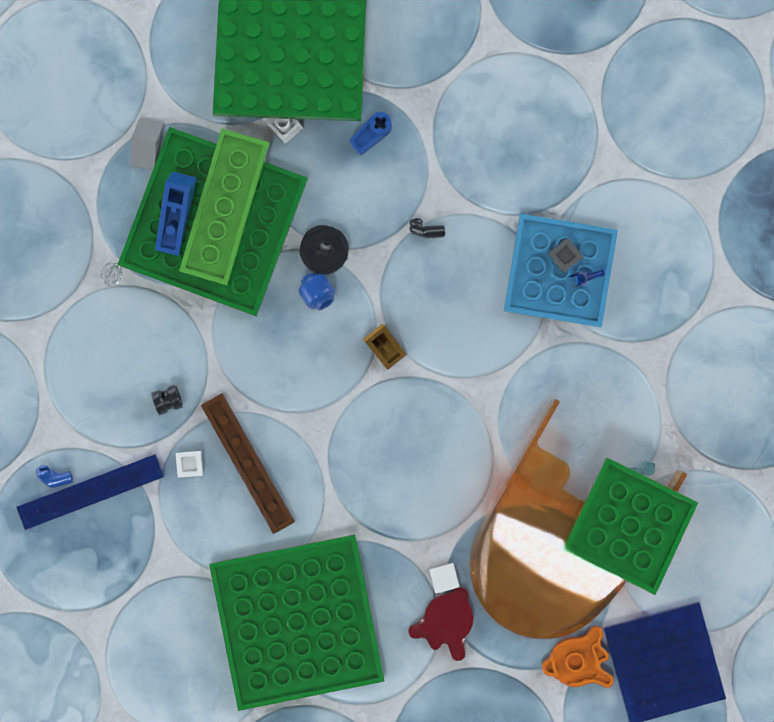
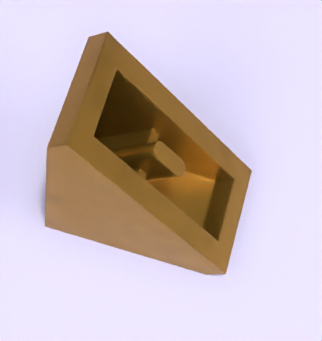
M383 324L363 339L387 370L407 355Z

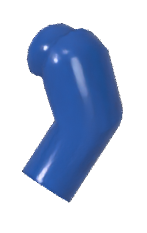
M40 465L36 469L37 478L50 488L73 483L71 471L57 474L47 465Z

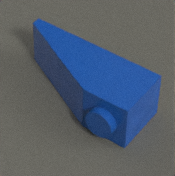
M172 172L166 180L155 250L180 255L197 177Z

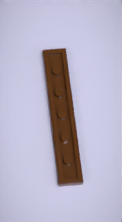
M221 393L202 404L203 411L272 533L275 534L295 522L293 516L224 394Z

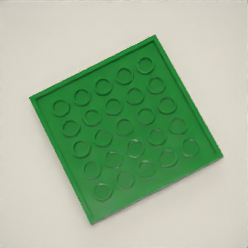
M219 0L213 116L361 122L366 0Z
M169 127L117 265L257 317L308 178L264 162L228 286L179 272L217 144ZM172 172L197 177L193 202L179 256L155 250L165 182Z
M356 534L209 564L238 711L385 682Z

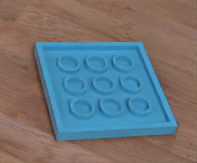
M520 214L504 312L601 328L618 230ZM569 238L583 258L566 272L562 273L548 253Z

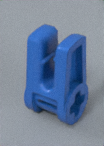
M376 112L350 139L351 146L358 154L363 155L389 135L392 130L389 115L384 112ZM377 120L380 122L386 121V128L384 130L381 127L376 129Z

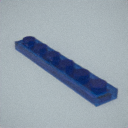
M154 454L16 508L23 527L27 530L164 478L165 475L157 454Z

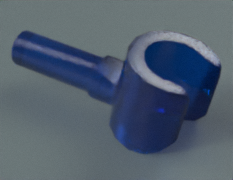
M600 270L587 274L584 272L572 273L569 275V278L576 276L578 283L571 287H583L589 280L605 276V271Z

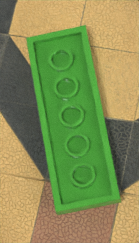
M221 128L179 272L228 286L270 145L269 142Z

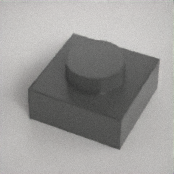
M569 238L548 253L562 273L566 272L583 258Z

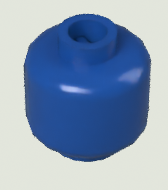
M310 273L302 278V284L298 290L299 295L310 309H318L320 311L333 303L335 289L325 275Z

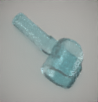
M642 461L641 468L629 469L639 474L650 476L654 473L655 463Z

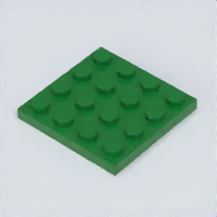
M605 458L562 550L656 595L698 502L609 458Z

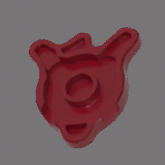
M458 587L452 592L431 600L423 618L418 623L409 627V636L414 639L425 638L433 650H438L442 644H447L452 658L456 661L463 660L465 658L464 640L470 633L474 620L473 611L468 602V591L463 587Z

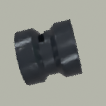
M176 385L169 386L165 391L157 390L151 392L158 415L166 414L170 409L178 410L183 408L182 399Z

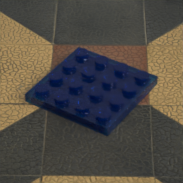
M697 601L603 627L628 722H644L726 699L700 602Z

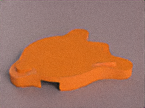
M594 625L582 636L568 637L558 642L549 657L542 662L541 667L544 674L553 676L561 683L570 687H581L589 683H596L605 688H610L614 683V678L600 666L602 662L609 659V653L601 646L603 638L602 628Z

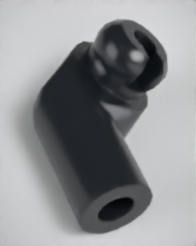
M421 218L409 221V231L414 235L424 238L445 237L444 225L423 226Z

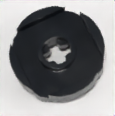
M318 225L305 233L299 252L302 262L309 270L316 274L329 275L343 267L348 259L349 246L346 237L340 230L327 225ZM322 243L325 246H331V250L328 251L329 255L326 257L323 254L319 255L317 253L320 250L319 245Z

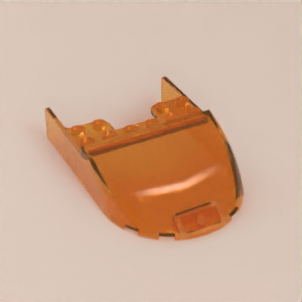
M557 399L551 400L474 537L470 552L471 581L483 608L504 628L516 634L534 639L564 637L584 628L609 605L626 583V581L562 550L584 501L563 490L570 476L568 464L540 448L537 444L560 403ZM676 470L667 487L678 492L687 473Z

